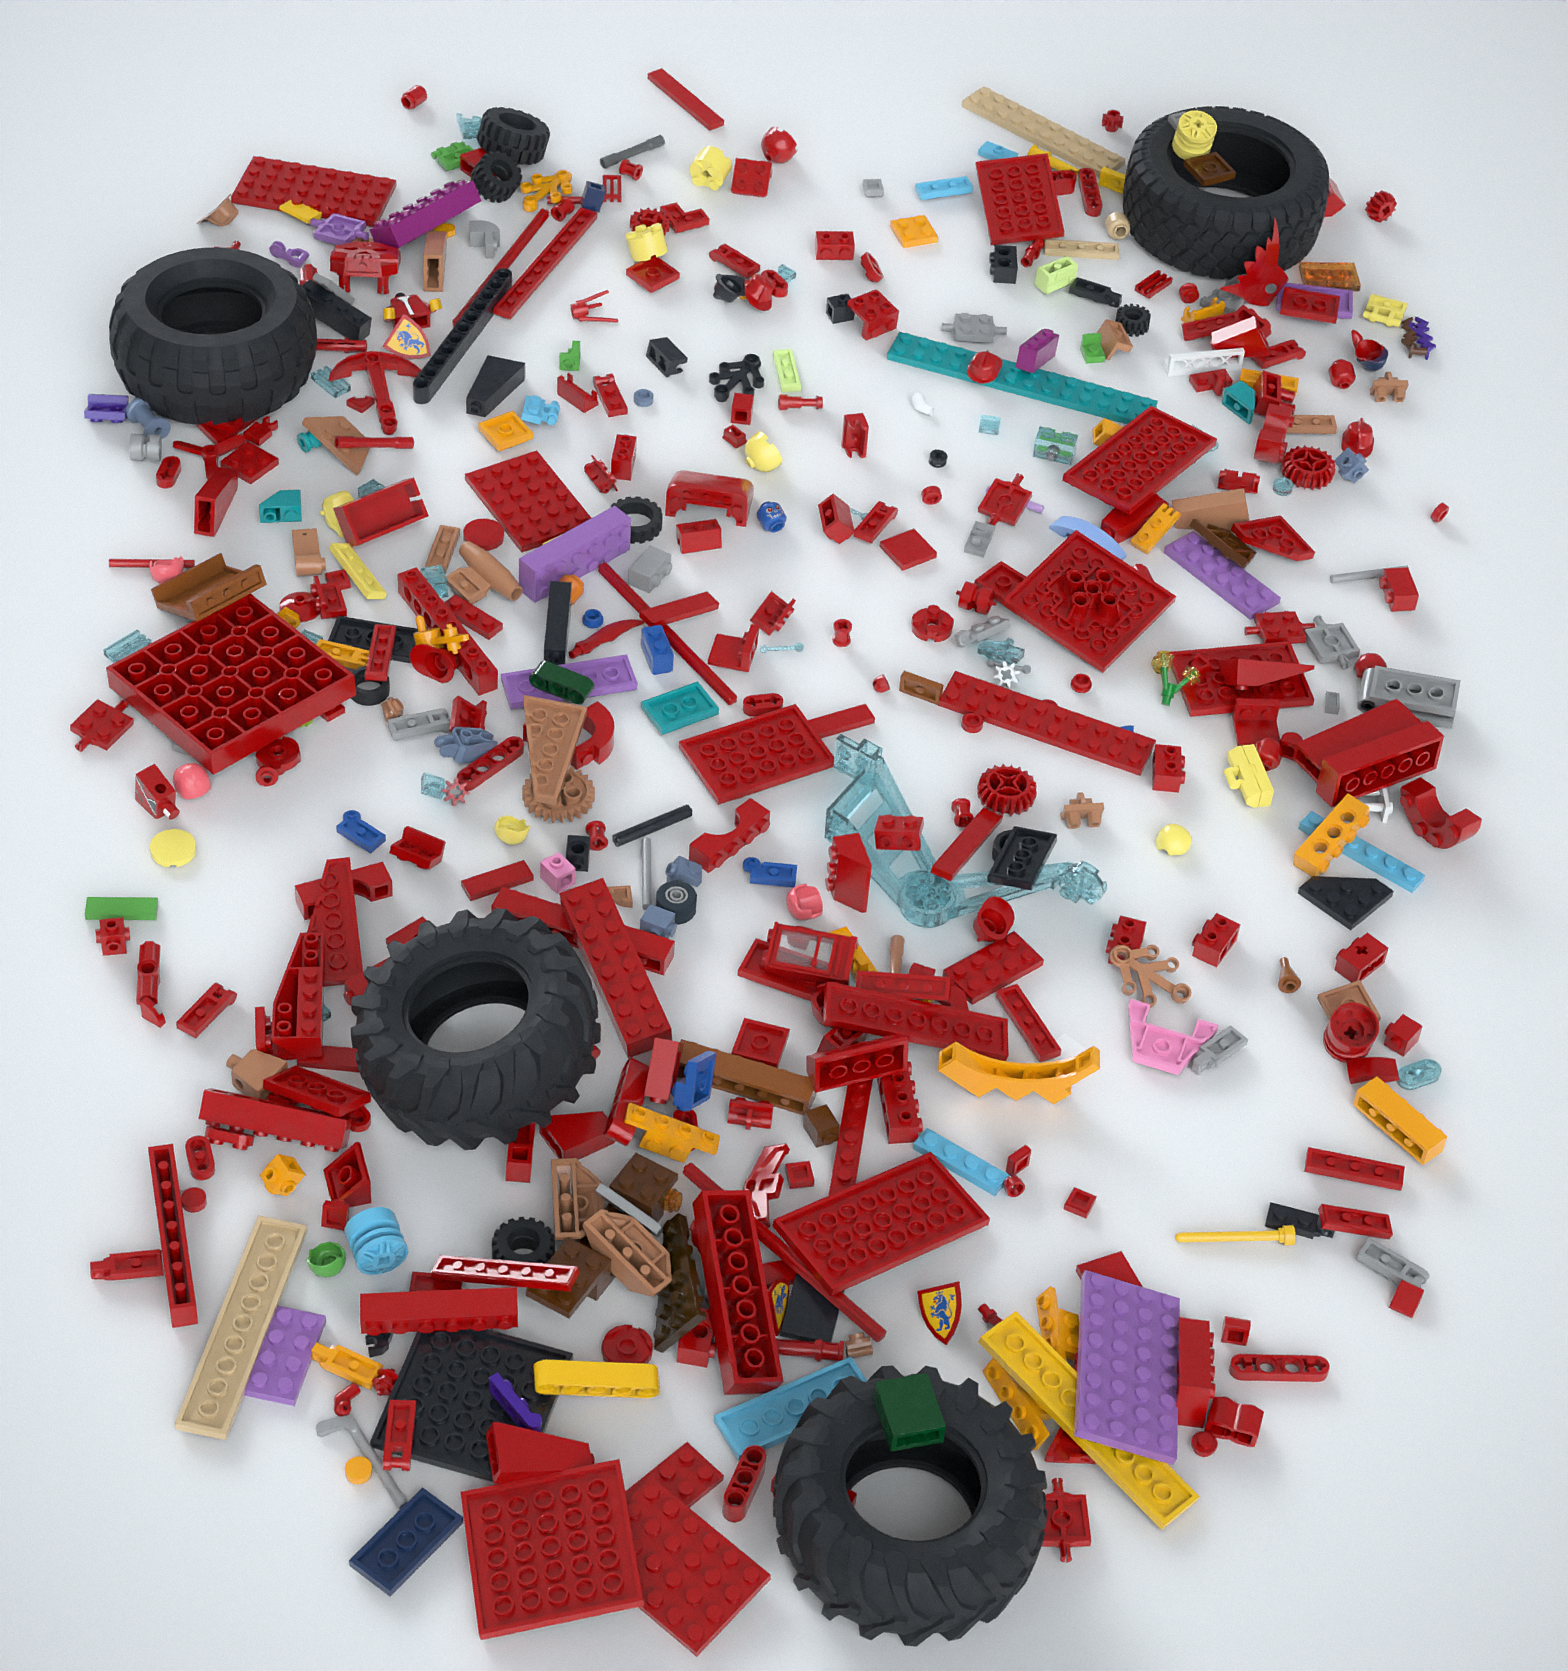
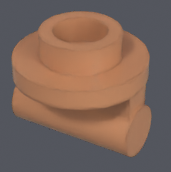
M389 697L387 701L381 704L386 722L388 719L403 715L402 710L404 707L399 699Z
M864 1332L849 1335V1340L844 1341L847 1358H857L873 1354L870 1337H864Z

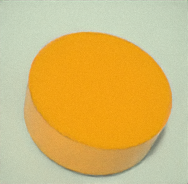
M362 1456L349 1459L345 1465L347 1480L353 1484L366 1483L372 1476L371 1462Z

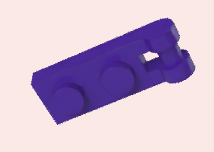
M498 1372L489 1377V1392L515 1424L521 1428L542 1432L541 1416L529 1411L527 1402L524 1398H519L514 1393V1388L508 1379L504 1380Z

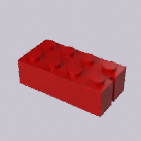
M414 477L401 480L333 508L346 543H349L351 547L358 546L428 517L423 499L413 501L409 499L421 495Z

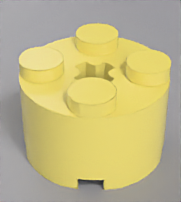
M713 146L704 147V149L698 152L689 168L693 184L695 186H707L714 191L718 190L731 171L732 163L729 157L726 158L723 155L721 149Z
M661 223L653 224L650 227L639 225L635 227L636 231L625 234L629 251L634 261L650 260V256L656 254L659 257L668 251Z

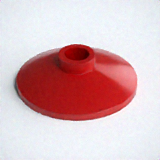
M308 592L288 594L279 604L280 611L286 607L297 613L300 617V622L311 621L320 614L319 611L315 610V597H312L311 593Z

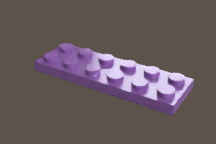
M1195 531L1179 538L1164 548V553L1250 620L1254 618L1255 613H1264L1280 603V596L1233 560L1225 558L1220 550L1211 547L1207 543L1208 541Z
M627 654L558 665L584 675L593 681L595 688L588 697L637 690L638 687ZM534 669L501 674V682L510 710L524 708L523 695L558 702L567 701L533 687L529 682V676Z

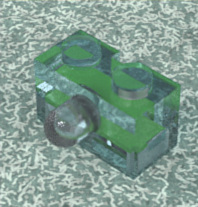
M1040 426L1035 438L1033 457L1072 465L1076 454L1078 435L1062 431V434L1056 433L1055 429Z

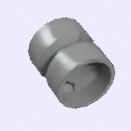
M131 434V460L143 461L144 458H147L149 461H161L162 438L160 434H149L147 437L143 434Z

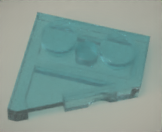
M456 113V120L462 138L469 140L477 138L482 118L478 116H473L472 119L462 118L461 113Z

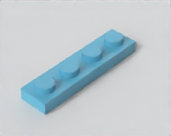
M928 1128L924 1130L913 1144L915 1151L922 1155L932 1152L945 1168L993 1196L997 1195L1002 1189L1005 1179L1009 1177V1174Z

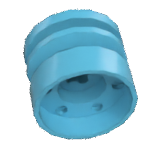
M384 1207L369 1208L356 1214L347 1222L344 1229L350 1249H352L357 1268L362 1273L378 1275L389 1272L406 1259L408 1246L403 1234L400 1232V1226L395 1213L390 1209Z

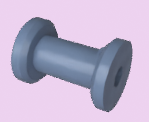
M139 397L128 404L126 417L129 421L133 423L139 422L144 427L143 434L145 437L149 434H160L162 439L167 437L171 425L166 418L156 417L152 413V408L147 402L144 403L143 399Z

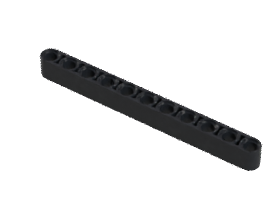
M500 268L495 271L414 379L413 400L415 403L427 404L431 401L494 315L493 307L512 287L511 270Z

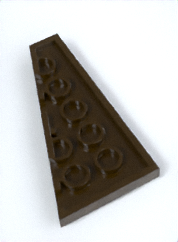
M677 1213L673 1218L664 1223L662 1232V1246L670 1254L672 1281L657 1294L656 1328L653 1337L655 1338L654 1350L661 1353L706 1319V1313L700 1307L703 1304V1298L697 1292L700 1282L696 1262L690 1256L693 1253V1247L688 1244L690 1237L687 1217L680 1213Z

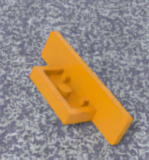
M633 1103L628 1104L624 1122L645 1130L639 1140L638 1147L682 1163L685 1162L692 1148L712 1155H716L718 1152L719 1135Z
M1050 1286L1036 1298L1041 1336L1066 1362V1358L1074 1361L1075 1354L1078 1352L1079 1316L1058 1308L1056 1290Z
M992 1358L982 1372L1001 1403L1006 1401L1013 1409L1010 1417L1022 1435L1032 1433L1036 1442V1447L1033 1450H1038L1050 1435L1042 1421H1050L1052 1417Z

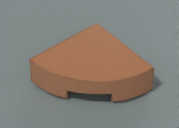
M630 885L608 887L615 904L633 908Z

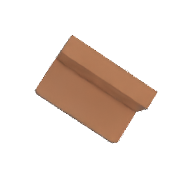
M1106 319L1097 333L1102 335L1101 346L1105 359L1110 360L1117 349L1130 352L1133 345L1122 323Z

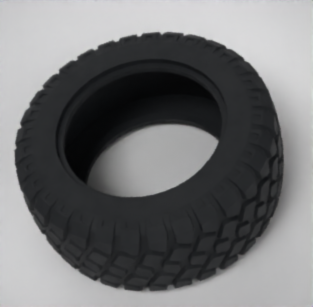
M1212 106L1197 107V109L1180 110L1155 120L1142 130L1141 134L1137 137L1130 154L1125 175L1123 214L1127 216L1130 222V234L1141 247L1145 248L1154 257L1170 266L1174 265L1179 270L1190 271L1194 275L1209 276V278L1214 279L1227 278V280L1237 275L1246 274L1244 262H1256L1257 246L1266 251L1268 237L1272 242L1274 218H1276L1279 233L1278 266L1285 271L1301 262L1312 250L1317 240L1327 206L1329 189L1328 165L1319 148L1308 137L1289 124L1272 116H1265L1263 113L1253 110L1249 112L1243 108L1233 107L1231 109L1228 106H1215L1214 108ZM1196 110L1210 115L1217 125L1210 153L1217 152L1236 171L1234 179L1204 187L1231 189L1252 197H1229L1199 189V187L1203 186L1184 167V159L1180 158L1173 150L1172 142L1176 131L1168 121L1169 115Z

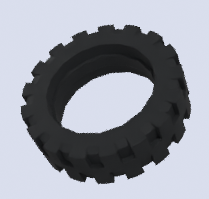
M630 496L625 499L621 498L617 500V503L611 505V507L616 506L626 515L640 514L651 520L646 525L631 526L630 544H635V542L642 544L647 540L652 541L662 531L663 513L654 501L651 502L650 499H642L639 496H635V498Z

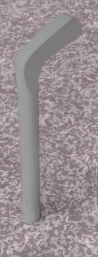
M352 1416L336 1417L318 1422L316 1432L319 1437H324L340 1430H347L365 1457L371 1462L373 1469L399 1509L408 1502L389 1472L383 1470L382 1461Z

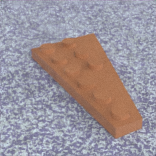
M523 695L534 802L557 806L587 716L588 707Z

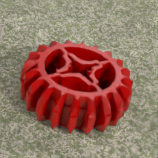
M1304 445L1302 448L1296 446L1295 449L1290 448V451L1286 452L1281 464L1282 475L1285 476V480L1290 481L1291 485L1296 484L1297 488L1304 487V490L1310 488L1313 491L1314 488L1321 489V487H1327V484L1333 480L1336 471L1335 461L1332 460V456L1327 455V451H1320V448L1315 449L1313 446L1306 447Z
M1002 764L1001 767L994 765L992 769L987 768L986 772L982 773L977 785V794L981 804L985 805L986 809H992L995 813L1000 812L1002 816L1004 813L1012 816L1013 813L1020 815L1022 811L1027 812L1029 807H1032L1037 795V786L1033 776L1029 775L1028 771H1022L1021 767L1014 768L1012 764L1010 767Z

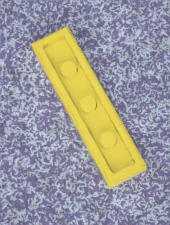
M331 543L329 550L366 599H385L386 591L350 544Z

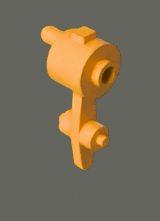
M418 615L415 619L418 632L413 633L416 645L427 644L435 648H444L443 644H446L448 651L457 654V649H461L460 642L469 640L468 634H458L457 627H452V624L446 625L447 629L443 630L444 636H441L440 628L426 630L423 616Z

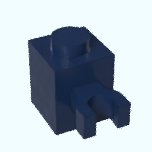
M586 181L581 198V207L600 212L606 193L605 185Z

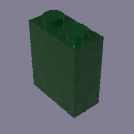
M928 1373L910 1374L906 1377L887 1378L875 1382L873 1400L890 1451L943 1442L946 1425Z

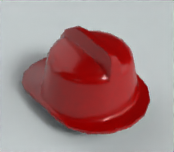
M764 271L745 280V295L748 302L761 311L771 309V296L774 284L768 278L767 273Z
M988 350L986 352H978L973 356L968 366V377L976 383H990L998 376L1003 362L1001 358L990 353Z
M1363 418L1350 423L1342 437L1341 446L1343 452L1349 447L1356 454L1360 453L1364 458L1372 453L1374 445L1372 427L1365 423Z
M418 644L410 652V661L415 670L441 683H448L453 678L455 669L459 666V662L456 661L454 654L446 648H435L427 644Z
M993 896L983 903L973 922V929L978 936L976 941L995 942L996 940H1003L1007 936L1015 917L1011 905L1006 900Z

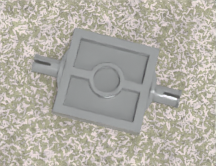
M955 313L953 324L942 323L941 331H953L956 341L993 343L995 334H1007V327H996L993 323V316L986 314Z
M1320 615L1314 617L1313 621L1317 627L1305 629L1304 632L1306 634V641L1320 664L1339 661L1343 669H1348L1351 666L1348 658L1359 657L1360 649L1343 623L1326 624Z

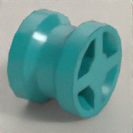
M309 430L307 433L297 434V441L303 452H309L313 447H321V442Z

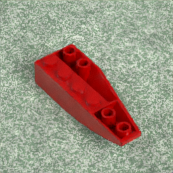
M324 932L300 933L273 1002L272 1042L297 1057H322Z

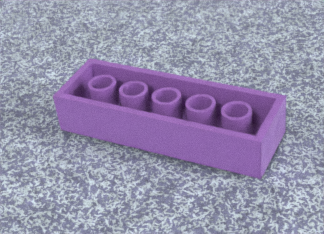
M613 506L520 557L519 584L523 589L522 593L536 603L549 595L550 581H559L565 574H574L580 578L594 571L600 564L608 563L612 559L630 550L631 518L616 506Z

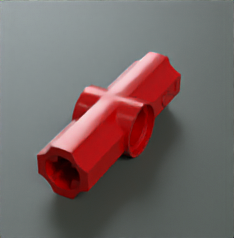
M145 941L144 944L140 945L139 963L137 965V1005H140V1001L145 997L152 1000L155 1005L158 1004L161 946L154 941Z

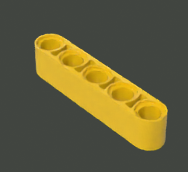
M541 1360L534 1364L535 1391L539 1394L652 1398L660 1394L658 1367L653 1364Z

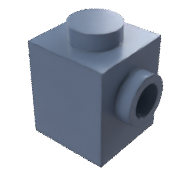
M651 904L640 919V930L661 937H673L677 929L675 913Z

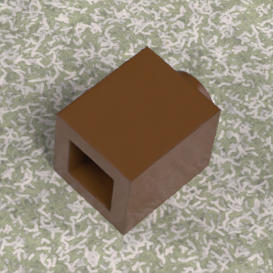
M827 1104L805 1111L803 1127L816 1148L838 1141L840 1125Z

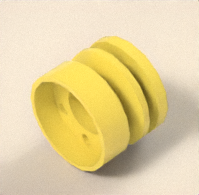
M1197 110L1184 113L1179 119L1173 138L1172 147L1174 152L1184 160L1209 154L1217 131L1215 120L1207 113Z

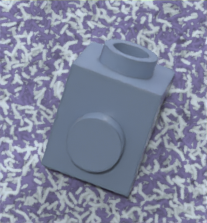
M678 856L666 867L667 882L679 879L694 887H698L702 883V866L696 862Z

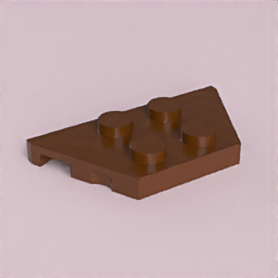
M1193 519L1189 525L1207 539V543L1211 547L1219 549L1225 558L1233 560L1244 569L1257 554V552L1241 542L1233 533L1226 529L1218 528L1211 524L1205 527L1197 519Z

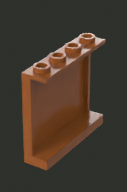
M219 553L152 588L151 592L158 609L199 621L262 588L267 583L261 565L255 564L242 571L226 566L222 553Z

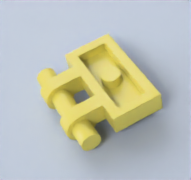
M1371 294L1363 318L1370 319L1369 321L1374 323L1376 321L1385 323L1389 327H1400L1408 303Z

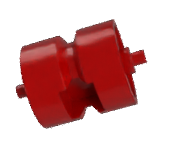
M966 581L962 590L956 592V595H959L958 607L966 610L975 608V612L987 616L992 605L996 606L997 602H994L995 590L984 586L979 589L977 584Z

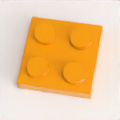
M925 215L890 221V228L903 248L938 242V235Z
M513 410L478 423V430L498 452L533 439V432Z

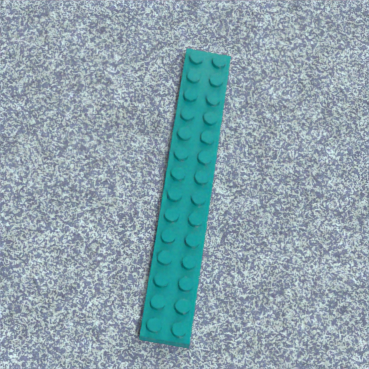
M899 331L887 353V360L976 383L968 377L967 369L973 356L978 352ZM1002 358V367L995 380L985 384L976 383L1124 424L1130 423L1150 406L1157 408L1158 404L1157 400L1082 381L1055 372L1038 369L1031 373L1016 368V362Z

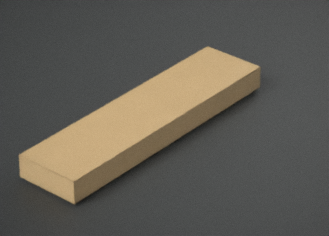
M1044 239L1045 256L1119 259L1118 243Z

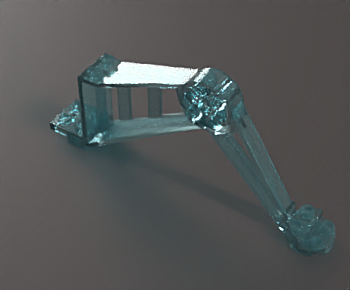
M843 734L836 738L834 768L854 780L826 809L824 838L832 843V837L859 833L872 864L871 878L900 908L902 915L910 923L923 928L938 927L950 919L980 910L983 903L989 897L996 896L1010 901L1048 888L1054 890L1057 885L1061 887L1059 890L1060 895L1074 903H1077L1082 898L1089 904H1095L1106 893L1107 882H1103L1098 876L1099 870L1087 862L1080 861L1074 864L1073 862L1044 865L1032 891L1005 886L966 899L963 889L1000 884L987 882V876L990 871L958 874L952 881L930 873L932 865L936 860L922 833L920 837V851H911L920 870L909 872L898 879L889 866L904 850H884L879 856L867 840L874 834L879 815L908 816L912 815L882 757L883 748L865 738L860 743L853 741ZM877 789L883 803L857 830L848 818Z

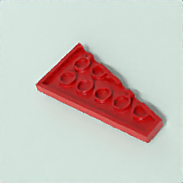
M350 857L326 860L318 897H316L315 908L307 932H324V987L344 985L345 981L363 972Z

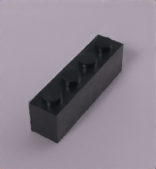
M310 279L302 285L317 320L350 340H364L370 335L372 317Z

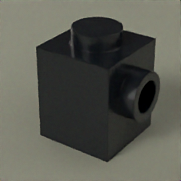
M849 294L827 297L826 314L832 324L854 320L855 313L847 306V301L851 299Z

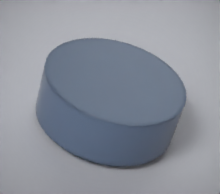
M647 389L637 390L634 393V403L640 407H648L653 404L654 395Z

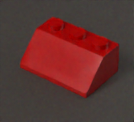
M859 833L832 837V846L828 849L830 862L827 863L829 875L825 879L826 889L828 892L831 891L835 901L865 913L867 912L872 864Z

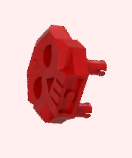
M351 242L336 245L330 255V271L337 273L339 276V287L344 290L345 285L347 293L351 292L350 276L377 277V293L382 294L384 287V294H389V277L398 274L399 264L401 263V251L398 248L379 242Z

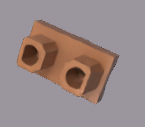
M1385 372L1384 377H1378V380L1373 381L1369 392L1370 395H1374L1376 402L1386 401L1387 395H1393V401L1403 402L1409 383L1408 380H1398V377H1392L1391 372Z
M1079 792L1077 793V798L1070 799V805H1064L1063 812L1060 813L1061 820L1066 821L1068 829L1079 828L1081 825L1080 819L1087 818L1088 827H1099L1104 811V803H1092V798H1085L1084 793Z

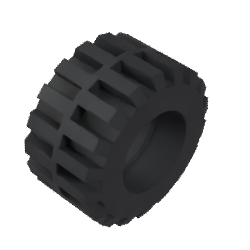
M490 151L484 154L471 172V180L474 181L479 195L484 196L485 200L490 199V202L493 203L495 201L497 203L507 201L520 186L522 175L520 174L522 171L521 168H518L519 164L516 161L514 162L511 156L508 157L504 152L501 154L499 151L494 153Z
M519 1217V1220L509 1219L508 1224L503 1222L500 1225V1230L496 1229L494 1232V1237H492V1259L547 1264L555 1254V1236L551 1234L549 1226L544 1227L545 1223L541 1220L536 1222L535 1218L532 1217L529 1219ZM518 1249H530L533 1252L529 1254H518L514 1251Z

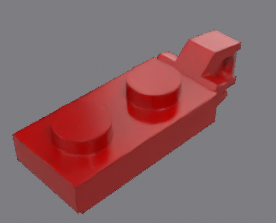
M160 1249L109 1254L110 1257L104 1258L103 1261L90 1262L91 1279L114 1281L163 1276L162 1250Z

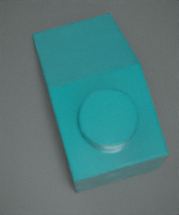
M1239 381L1225 388L1222 405L1247 424H1251L1255 409V390L1243 381Z

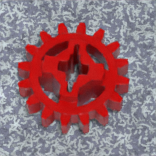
M650 208L646 210L640 209V212L635 211L634 215L630 216L631 232L636 231L635 227L639 225L650 227L657 223H661L664 236L666 232H669L670 219L668 214H664V211L658 212L656 208L654 210H650Z

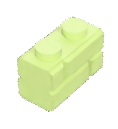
M1065 256L1038 267L1035 285L1045 294L1064 288L1068 284H1072L1076 279L1078 265L1070 257Z

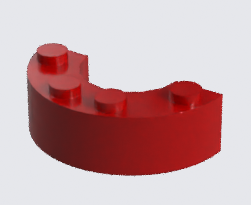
M1269 404L1263 429L1260 430L1254 454L1255 460L1278 465V462L1282 463L1288 445L1285 442L1288 428H1292L1295 418L1291 416L1292 408Z
M1419 777L1401 786L1400 803L1404 807L1415 834L1424 838L1433 847L1441 849L1451 848L1473 837L1479 831L1482 818L1467 808L1450 816L1443 810L1438 801L1436 787L1423 778Z

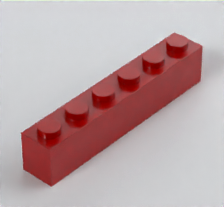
M209 1088L203 1092L198 1119L205 1120V1124L209 1126L220 1127V1124L229 1125V1129L232 1131L244 1132V1129L252 1130L253 1135L267 1137L268 1134L276 1135V1139L279 1141L291 1142V1139L301 1141L300 1145L315 1147V1144L323 1145L324 1150L339 1152V1149L346 1148L348 1145L353 1118L346 1116L333 1117L327 1112Z
M517 1287L360 1294L361 1334L375 1336L381 1333L405 1334L418 1331L421 1333H431L433 1331L445 1330L457 1332L468 1329L483 1331L491 1328L508 1330L518 1327Z

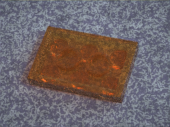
M1299 263L1298 268L1303 285L1360 291L1361 284L1355 263Z

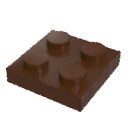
M1217 152L1184 160V167L1203 187L1234 179L1236 171Z

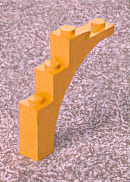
M954 1042L939 1052L938 1071L978 1098L995 1088L1015 1101L1034 1091L1054 1105L1071 1095V1086L1078 1083L1100 1069V1050L1092 1046L1077 1056L1064 1060L1045 1063H1014L980 1055L958 1042Z

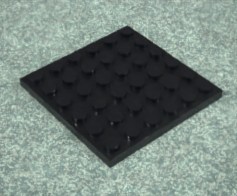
M468 1329L457 1332L445 1330L433 1331L431 1333H421L418 1331L370 1440V1445L374 1449L384 1451L389 1400L416 1401L411 1459L493 1482L486 1432L493 1422L512 1426L517 1425L489 1392V1377L498 1372L504 1380L508 1379L514 1388V1393L519 1398H524L527 1402L529 1411L541 1416L542 1433H545L559 1395L539 1394L535 1391L534 1364L541 1360L573 1361V1353L488 1329L483 1331ZM393 1452V1454L402 1456L403 1452Z

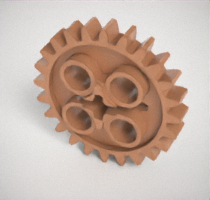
M572 766L568 770L557 806L534 802L532 776L530 773V779H525V785L522 786V801H524L525 807H529V813L535 812V818L542 815L543 821L551 818L552 823H555L556 819H560V822L564 823V819L567 818L570 822H573V816L580 819L581 813L587 814L588 809H592V802L595 801V787L593 786V781L588 780L587 774L582 775V770L574 772V767Z

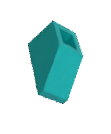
M279 490L260 503V523L302 522L300 490Z

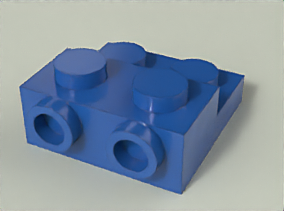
M706 1051L687 1062L684 1069L686 1077L677 1081L672 1089L673 1105L677 1106L678 1110L691 1111V1109L710 1099L716 1060L715 1052Z

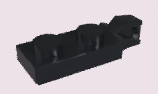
M1079 277L1069 287V293L1078 297L1108 304L1116 308L1121 305L1122 294L1111 291V287Z
M1270 1202L1265 1222L1267 1228L1278 1230L1283 1225H1293L1295 1235L1310 1239L1320 1237V1235L1333 1238L1335 1231L1322 1229L1319 1214Z

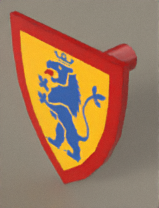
M403 314L382 347L393 354L408 359H421L431 356L430 345L425 333L415 321Z
M785 1278L775 1279L767 1291L775 1336H778L781 1331L788 1306L790 1283Z
M959 1281L917 1291L921 1314L927 1328L945 1345H948L955 1334L960 1320L962 1301Z

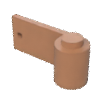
M317 528L292 530L296 576L322 575V570H326L325 558H321L319 552Z

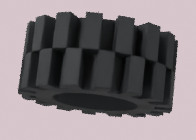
M1125 304L1124 307L1120 306L1117 310L1115 322L1122 323L1130 337L1133 334L1139 337V334L1144 335V333L1148 332L1151 313H1149L1148 309L1145 310L1144 306L1140 308L1138 304L1136 306Z

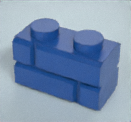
M656 625L641 629V648L652 674L658 675L673 671L674 654L663 627Z

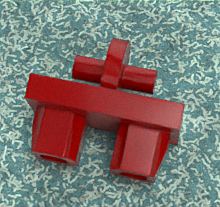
M742 1097L730 1099L727 1123L746 1126L745 1130H751V1127L771 1129L774 1105L764 1100L751 1102Z

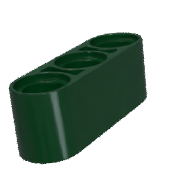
M541 661L529 676V682L533 687L575 704L584 703L595 688L590 678L548 661Z

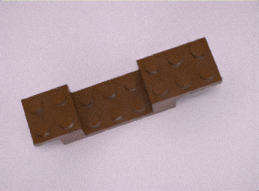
M635 1153L609 1185V1188L656 1222H659L664 1215L665 1196L677 1182L678 1173ZM609 1203L604 1209L608 1210V1212L623 1214ZM587 1235L581 1238L579 1242L568 1237L547 1264L578 1267L580 1273L571 1291L527 1288L526 1296L570 1319L586 1297L597 1301L616 1276L611 1272V1259L592 1250Z

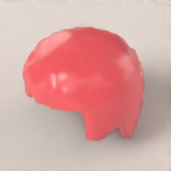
M181 556L179 558L175 557L173 560H157L154 564L150 561V574L159 584L183 573L184 561Z
M184 764L177 768L173 774L174 788L184 799L201 797L211 789L209 776L206 770L199 764Z
M801 884L788 892L786 897L787 909L794 918L798 920H811L822 915L823 903L816 887Z

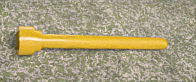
M1283 1225L1277 1231L1179 1232L1175 1235V1240L1177 1242L1278 1241V1243H1283V1245H1294L1295 1228L1293 1225Z

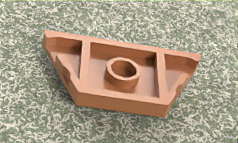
M344 416L304 418L302 425L356 476L359 475L370 448H336L334 441L336 436H365Z

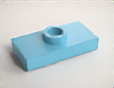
M986 141L978 149V155L990 160L1018 157V153Z

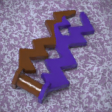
M1417 316L1415 321L1418 324L1412 322L1413 317L1403 320L1401 328L1408 332L1403 335L1404 339H1401V343L1409 349L1408 357L1411 358L1412 354L1423 355L1425 360H1428L1430 351L1436 348L1435 344L1429 342L1433 340V337L1424 333L1430 329L1426 327L1429 322ZM1417 341L1416 343L1421 344V345H1420V347H1417V344L1412 343V342Z

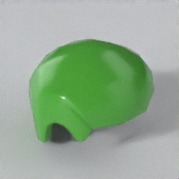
M329 1241L319 1244L314 1249H310L306 1262L316 1276L323 1278L334 1277L342 1271L346 1263V1252L339 1244Z

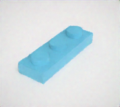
M967 176L915 183V191L921 200L963 195L965 193H972L973 186Z

